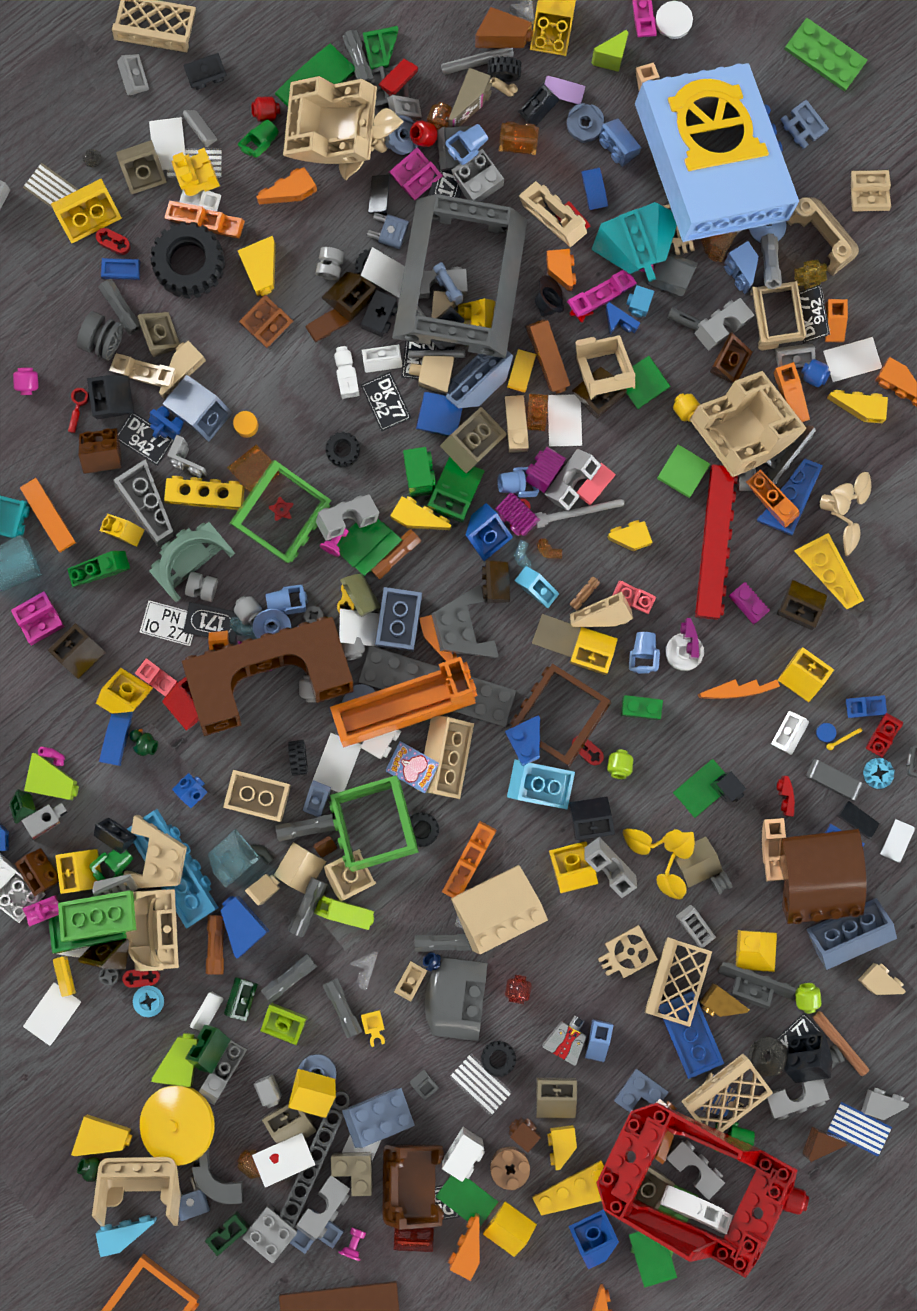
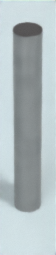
M465 350L409 351L408 357L452 356L454 358H465Z

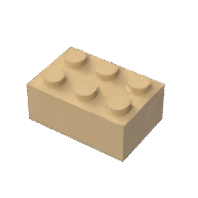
M233 770L223 808L282 822L291 785Z

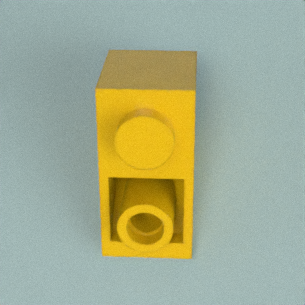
M107 513L99 531L137 547L145 529L128 520Z
M639 520L630 522L628 524L629 527L623 529L621 526L613 528L607 536L609 541L631 551L652 544L645 521L639 522Z
M573 1125L550 1128L551 1133L547 1134L548 1145L553 1147V1153H550L551 1166L555 1165L556 1170H560L577 1148Z

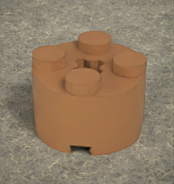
M505 1147L497 1150L490 1162L491 1176L494 1182L503 1189L515 1190L524 1185L530 1174V1165L525 1153L516 1147ZM513 1164L514 1170L507 1172L506 1165L510 1166Z

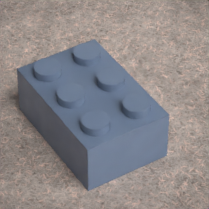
M384 587L376 646L414 652L422 601L421 592Z
M402 1088L389 1090L342 1110L355 1148L366 1147L415 1126Z

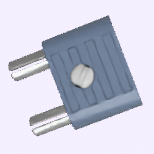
M374 213L373 219L384 222L381 234L369 230L367 236L377 239L379 243L400 249L409 226V221L389 214L385 216Z
M194 1176L190 1178L194 1190L181 1194L179 1207L180 1221L210 1211L206 1196L197 1185Z

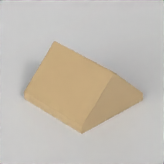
M293 842L274 876L288 886L305 894L311 877L317 878L327 861Z

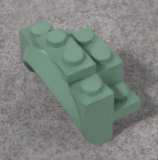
M210 522L200 524L196 531H191L190 528L181 530L176 535V539L172 542L168 541L161 547L162 551L159 552L162 556L161 560L159 559L151 565L150 573L175 602L181 599L175 588L187 579L192 571L198 570L222 549L230 558L235 554ZM202 543H208L209 546L205 548ZM172 568L176 572L174 575L171 574Z

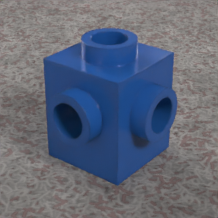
M190 773L182 778L172 789L190 808L208 793L203 787L205 783L198 776L194 778Z

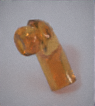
M539 539L537 549L543 557L562 559V549H552L547 539Z

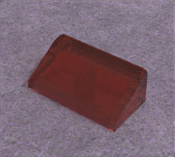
M395 1228L394 1250L433 1252L434 1228L400 1230Z

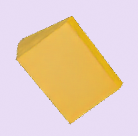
M297 1069L288 1108L326 1118L336 1098L335 1079Z
M504 1201L482 1234L515 1257L526 1246L537 1224Z

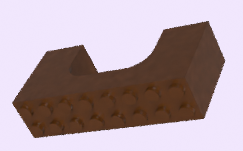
M321 617L312 623L303 622L298 627L292 629L289 627L283 628L275 634L266 633L261 638L255 640L252 638L246 639L238 645L229 644L217 651L208 650L203 655H191L182 661L204 736L241 726L240 716L233 696L234 689L242 679L287 665L297 666L304 670L309 678L316 703L353 692V679L333 617Z

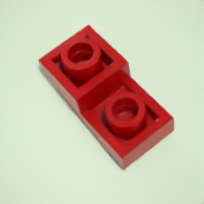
M886 713L874 731L866 749L883 758L891 746L894 737L902 727L903 722Z
M782 776L777 782L779 795L786 796V800H782L781 811H783V816L794 817L793 787L789 776Z

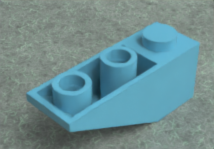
M150 1215L140 1217L139 1221L131 1222V1219L119 1222L120 1225L112 1227V1224L101 1226V1230L96 1232L100 1257L120 1253L153 1225L157 1218H151Z

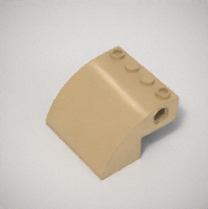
M320 76L291 82L283 155L297 160L324 164H346L370 160L377 86L363 79L333 84Z
M763 371L734 381L725 396L699 405L689 419L732 477L750 471L770 460L788 447L806 430L805 425Z

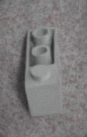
M232 1040L229 1042L212 1074L208 1075L199 1091L213 1105H215L247 1049Z

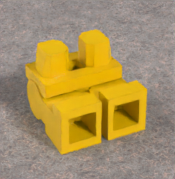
M205 148L198 150V154L192 157L189 154L184 156L183 152L173 156V161L171 162L182 190L184 189L186 195L193 196L202 190L206 192L220 186Z

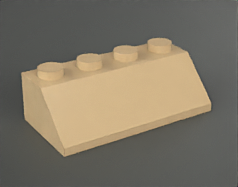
M444 716L431 718L424 755L435 760L439 765L425 793L460 799L474 723Z

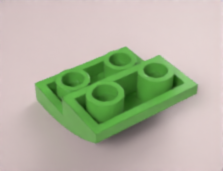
M677 445L657 479L690 498L710 463L682 446Z

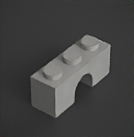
M452 267L451 270H446L456 288L461 291L463 296H467L466 269ZM434 269L432 271H423L419 299L430 298L431 286L438 283L435 278L437 274Z
M741 298L735 302L733 300L729 301L723 307L724 310L718 309L711 315V319L705 318L698 324L699 329L694 334L708 351L721 343L729 334L724 325L729 326L733 332H736L754 316L753 312Z
M577 449L544 495L555 505L569 511L579 497L574 491L575 484L584 478L591 480L602 465L591 454Z
M369 494L365 496L360 495L352 501L341 502L335 507L322 509L318 512L316 524L325 540H329L343 535L346 526L343 519H353L359 528L377 522L379 511Z
M600 837L584 847L587 863L596 872L601 869L604 871L609 879V886L621 898L637 888L636 875Z
M823 1079L801 1082L803 1092L795 1100L789 1099L783 1088L773 1090V1093L766 1098L771 1116L774 1119L782 1120L789 1117V1113L796 1111V1114L807 1111L809 1106L819 1107L826 1104L825 1101L830 1098Z
M679 1139L669 1150L666 1159L680 1172L688 1165L697 1166L699 1175L693 1182V1185L710 1200L725 1184L721 1179L723 1175L716 1168L712 1170L707 1165L709 1161L702 1154L698 1156L693 1151L695 1147L688 1140L683 1142Z
M330 1176L318 1192V1195L326 1202L325 1212L317 1214L308 1208L295 1228L313 1241L317 1238L321 1239L327 1231L325 1226L328 1221L333 1222L339 1212L336 1211L340 1204L344 1205L350 1197L347 1194L350 1188Z

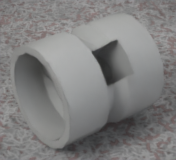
M321 247L319 254L321 262L317 263L315 274L324 279L339 280L341 273L339 265L343 264L345 253L336 248Z
M192 571L188 577L185 595L194 598L200 596L201 600L212 602L216 593L218 578L211 576L204 578L202 574Z

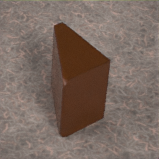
M331 836L324 838L313 846L320 857H324L337 849Z

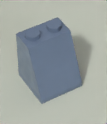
M188 375L179 382L163 403L172 414L180 418L208 442L232 414V411L215 394Z

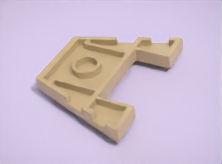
M135 815L131 833L149 838L144 871L142 875L127 870L124 872V875L131 874L138 888L179 885L187 847L170 835L158 830L152 823L149 824L143 820V817L140 815Z

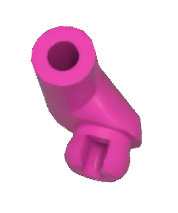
M40 747L38 749L39 756L53 758L55 766L64 765L65 757L60 752L47 747Z

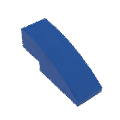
M133 712L111 714L99 762L121 766Z

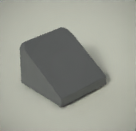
M425 1070L421 1071L410 1081L414 1090L424 1101L439 1089L438 1085Z

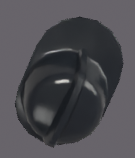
M542 276L539 280L540 291L535 298V304L540 311V315L545 317L556 312H563V297L559 284L550 276Z

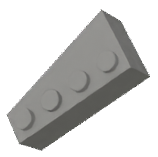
M146 459L113 480L115 487L157 547L174 537Z

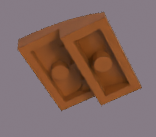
M265 294L238 322L263 346L268 348L293 320Z

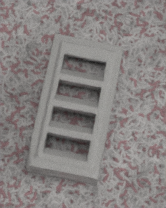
M131 874L95 881L93 895L101 896L129 890L135 891L138 886Z
M689 905L676 915L678 921L699 948H704L716 938L692 905ZM695 920H698L692 927H689ZM702 926L703 928L695 934L694 932ZM704 933H708V935H706L703 939H698Z

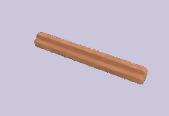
M820 1011L813 1015L815 1022L838 1047L861 1076L866 1075L869 1072V1068L824 1014Z

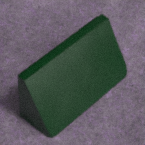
M18 789L9 804L14 823L16 824L36 811L31 794Z
M235 977L224 1015L247 1021L258 984Z

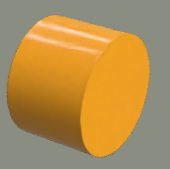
M242 411L234 417L233 425L240 436L248 438L256 434L258 431V421L253 413Z

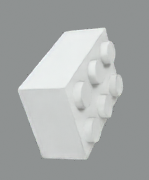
M462 1127L442 1160V1169L462 1182L465 1178L469 1179L474 1171V1162H479L485 1153L483 1139Z

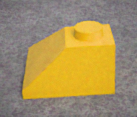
M120 668L103 686L96 704L112 714L133 712L152 691L153 687Z
M738 930L736 967L775 972L777 933Z

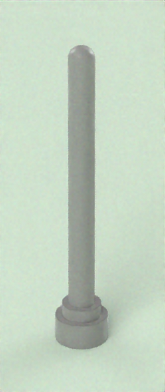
M618 499L548 515L546 513L542 514V512L534 513L541 519L536 524V527L542 528L548 522L622 507L624 500Z

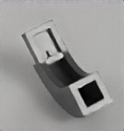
M208 1148L196 1160L197 1162L200 1161V1164H194L192 1167L197 1185L205 1195L217 1202L224 1204L243 1203V1180L224 1181L219 1179L211 1169Z

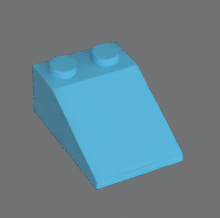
M514 760L507 797L568 809L575 772L535 763H528L522 766L519 760Z

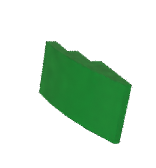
M330 43L293 74L276 91L275 95L288 107L291 82L320 76L333 84L343 83L355 74V67Z

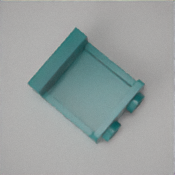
M0 496V536L16 540L23 536L25 531L24 520L30 513L29 503L24 500L20 501Z

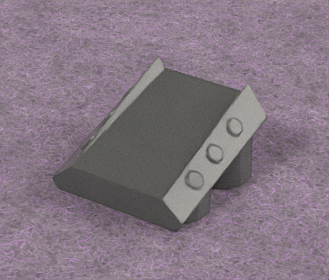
M473 126L442 127L437 130L438 138L436 142L439 148L441 171L452 170L460 164L458 160H454L448 153L445 142L458 131L465 132ZM459 139L451 144L460 154L461 158L469 154Z
M668 253L666 261L657 263L653 270L656 280L648 281L647 284L652 285L653 288L668 291L673 297H683L698 263Z

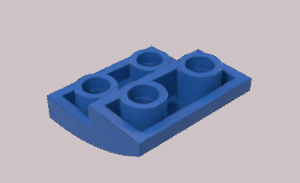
M424 392L416 429L449 437L459 426L462 408H457L444 395Z

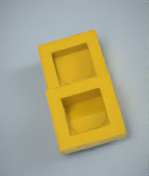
M518 349L507 388L526 392L536 354Z

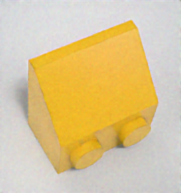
M586 841L549 851L560 893L598 884L596 871L585 860L584 847L587 846Z

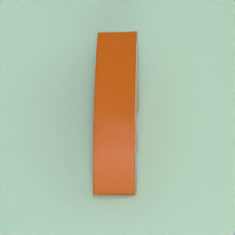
M169 201L164 219L178 224L186 221L187 225H190L191 222H196L199 227L201 225L207 227L209 232L212 231L215 234L240 239L245 222L242 218L227 216L222 212L206 210L202 206Z
M34 478L21 486V491L59 553L75 544L73 536L38 479Z
M735 679L698 694V697L704 699L741 698L760 694L778 688L780 685L778 680H774L759 686L756 679L738 686Z
M479 821L442 893L454 897L465 891L495 835L496 829Z

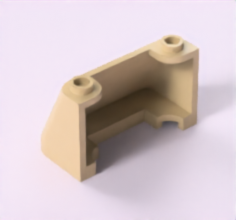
M810 197L799 199L797 207L787 222L790 226L794 223H800L803 227L812 222L832 246V252L828 255L830 265L827 267V270L833 276L857 256L859 252L858 246L819 199Z

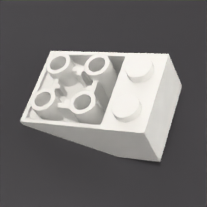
M0 854V909L20 923L26 916L22 908L39 902L46 894L43 892L34 897L17 867Z

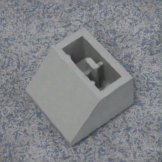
M483 149L466 164H459L451 170L460 189L468 200L481 202L504 186V178Z

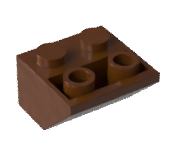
M106 428L101 431H87L79 434V459L84 474L121 468L122 456L117 428Z

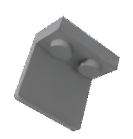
M176 435L167 455L171 460L170 463L177 469H188L190 474L201 478V476L207 477L208 473L204 467L183 459L188 454V444L183 437Z
M269 1203L246 1231L242 1239L268 1261L274 1263L295 1237L297 1231L274 1212L275 1207Z

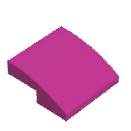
M418 147L388 172L414 201L431 187L432 182L438 181L443 176L434 164L428 161Z
M45 591L11 610L31 646L65 627Z

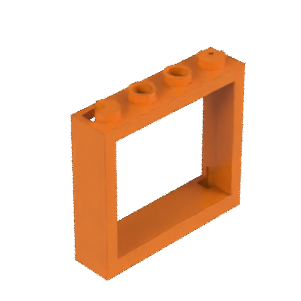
M143 1254L101 1311H111L143 1267L189 1301L182 1311H195L199 1305L197 1300L200 1296Z

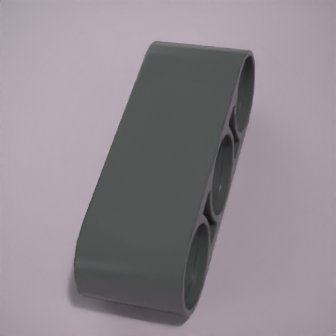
M813 759L805 775L808 779L852 801H856L864 785L862 782L816 759Z

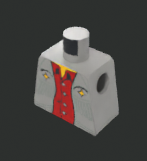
M62 803L52 809L50 805H47L21 821L32 839L35 840L59 825L58 818L68 812ZM49 815L51 820L48 822L43 821V818Z
M574 1015L569 1025L561 1021L544 1041L542 1047L575 1066L586 1035L579 1031L584 1020Z

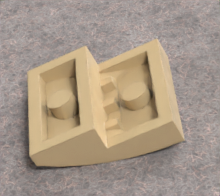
M889 170L851 171L852 211H890L889 190L891 184Z

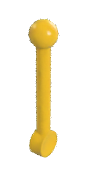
M858 728L857 730L835 741L834 743H828L826 745V748L828 750H833L834 746L862 732L863 730L861 728Z

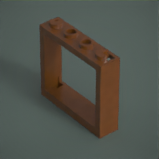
M552 664L544 669L541 675L543 676L540 683H535L531 690V697L523 701L520 707L522 710L519 715H514L510 722V728L523 722L554 673L594 697L600 703L565 756L540 740V749L570 767L611 705V700Z

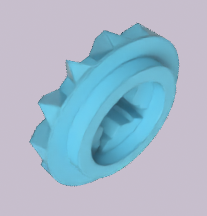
M875 758L865 765L863 771L864 779L869 786L882 789L891 784L894 779V769L887 760ZM877 768H879L880 771L887 772L881 775V780L879 779V776H872L874 772H877Z
M143 986L134 994V1009L141 1016H155L164 1006V996L154 986ZM147 994L149 998H156V1000L151 1003V1010L148 1004H141V1002L146 1000Z

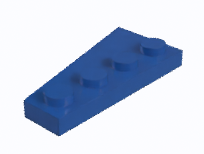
M804 459L788 482L781 488V492L799 510V516L792 523L784 528L768 509L760 515L757 522L793 536L823 465Z

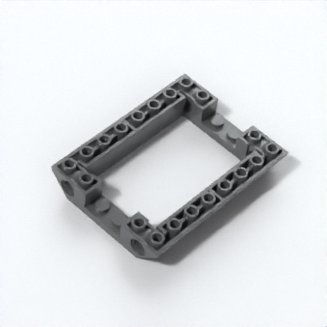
M435 194L417 199L392 338L430 345L431 339L468 345V352L506 358L528 219L511 207ZM452 218L489 224L488 232L506 233L491 328L416 315L432 220L451 225Z

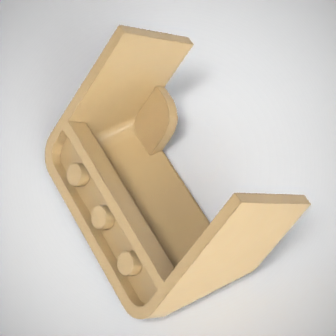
M169 1157L106 1158L100 1162L92 1217L100 1226H105L107 1207L118 1206L123 1200L125 1191H161V1201L167 1206L166 1216L173 1226L178 1225L181 1193L177 1165L173 1159Z

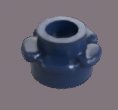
M430 952L424 957L423 965L427 971L439 968L441 963L440 955Z

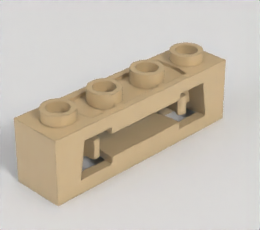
M535 181L519 195L523 207L569 247L573 246L587 234L585 220L580 215L576 216L568 205L564 206L557 195H551L545 185L541 186ZM545 203H547L551 211L562 219L560 222L562 226L559 224L558 219L544 208L546 206Z

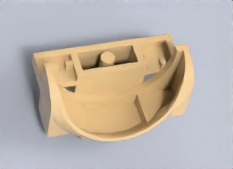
M175 889L133 892L136 930L126 932V939L129 940L128 953L134 961L135 970L157 971L179 968Z

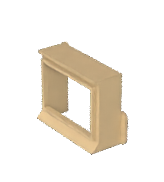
M797 281L782 283L780 287L775 289H768L767 286L752 287L750 296L753 295L760 336V341L758 342L759 350L775 349L782 343L803 341L806 337ZM791 290L798 332L769 337L762 294Z
M620 335L600 340L590 337L576 341V360L590 399L602 393L630 387L635 389V373ZM615 353L623 374L594 381L587 359Z

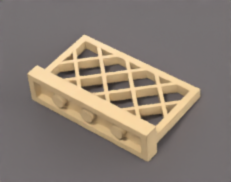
M121 0L116 22L113 23L112 27L114 40L188 52V42L196 7L158 0ZM125 2H133L136 6L127 10ZM150 5L154 10L146 14L142 8ZM168 8L172 13L164 17L160 11ZM139 10L143 16L134 20L131 14ZM183 11L190 12V16L184 20L178 15ZM158 13L161 20L153 24L149 18ZM176 16L179 23L171 27L168 20ZM126 17H129V19L132 21V23L128 25L120 24L121 20ZM147 20L150 26L145 29L140 28L138 24ZM165 23L166 26L169 28L166 31L161 32L158 31L156 27ZM183 26L186 30L185 36L177 34L175 30Z
M667 937L644 1013L690 1027L712 951ZM677 945L685 947L689 955L679 960L675 953ZM698 952L707 954L705 962L700 965L696 964L692 956ZM690 957L695 968L685 972L680 962ZM678 963L683 974L673 979L670 968ZM697 969L700 980L692 984L687 974ZM685 976L690 986L680 991L675 980ZM673 982L677 993L667 997L664 991L665 986ZM691 988L695 997L694 1000L686 1003L681 993ZM680 995L684 1005L674 1010L669 999ZM665 1001L668 1002L672 1012L666 1015L658 1013L660 1004ZM684 1007L689 1012L687 1022L680 1020L676 1014L678 1010ZM674 1013L676 1018L670 1017L669 1015Z
M742 1054L681 1102L695 1120L699 1122L701 1120L705 1121L704 1124L708 1125L709 1121L718 1122L717 1130L724 1132L773 1092L751 1061ZM751 1069L753 1072L752 1081L743 1080V1074ZM730 1083H738L737 1093L727 1092ZM742 1084H751L750 1095L740 1094ZM755 1085L765 1088L766 1091L760 1096L754 1095ZM716 1094L722 1095L721 1105L711 1104L712 1097ZM726 1096L736 1097L734 1107L725 1106ZM740 1097L749 1098L748 1105L744 1108L738 1107ZM700 1107H707L705 1117L697 1116L694 1111ZM711 1108L720 1109L719 1119L709 1118ZM724 1109L734 1110L733 1117L729 1120L723 1119Z

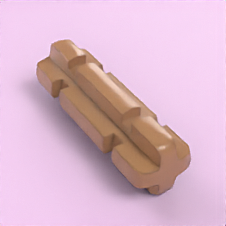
M591 577L587 582L588 584L576 595L577 598L571 601L570 606L573 609L578 610L582 606L581 603H584L594 591L593 589H596L600 584L598 579Z

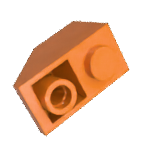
M570 249L547 251L548 275L566 290L572 291L573 285L576 284V274L572 273L571 266H574V255H570Z
M828 299L825 309L830 335L825 336V342H844L848 320V299Z

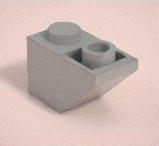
M874 1088V1091L868 1089L861 1112L885 1120L908 1108L909 1103L904 1101L905 1097L893 1094L891 1097L885 1095L886 1091Z

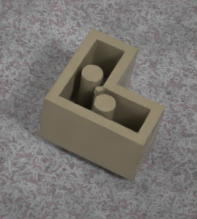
M372 1152L332 1153L331 1177L351 1176L352 1196L372 1195Z

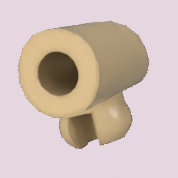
M492 77L490 80L494 88L508 97L514 96V93L518 91L517 86L513 83L508 85L496 77Z

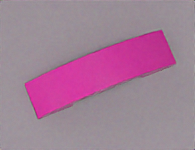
M632 0L637 37L656 36L652 0Z
M622 270L612 275L607 281L585 293L581 292L567 302L576 316L579 317L612 301L637 283L631 274Z

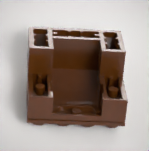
M859 829L782 838L779 866L785 881L782 908L787 924H800L809 921L818 922L825 919L864 915L866 867Z

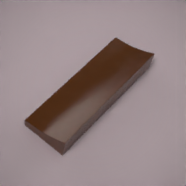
M397 1281L279 1294L280 1311H400Z

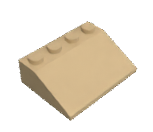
M520 865L451 898L472 951L478 954H482L548 921L542 904Z

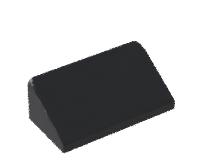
M543 83L518 112L530 125L536 127L556 105L559 98Z
M390 175L372 176L368 213L387 215Z
M850 801L845 804L837 815L852 828L859 829L860 833L867 839L872 838L880 824Z
M110 818L95 824L94 836L119 854L124 853L137 838L136 835Z

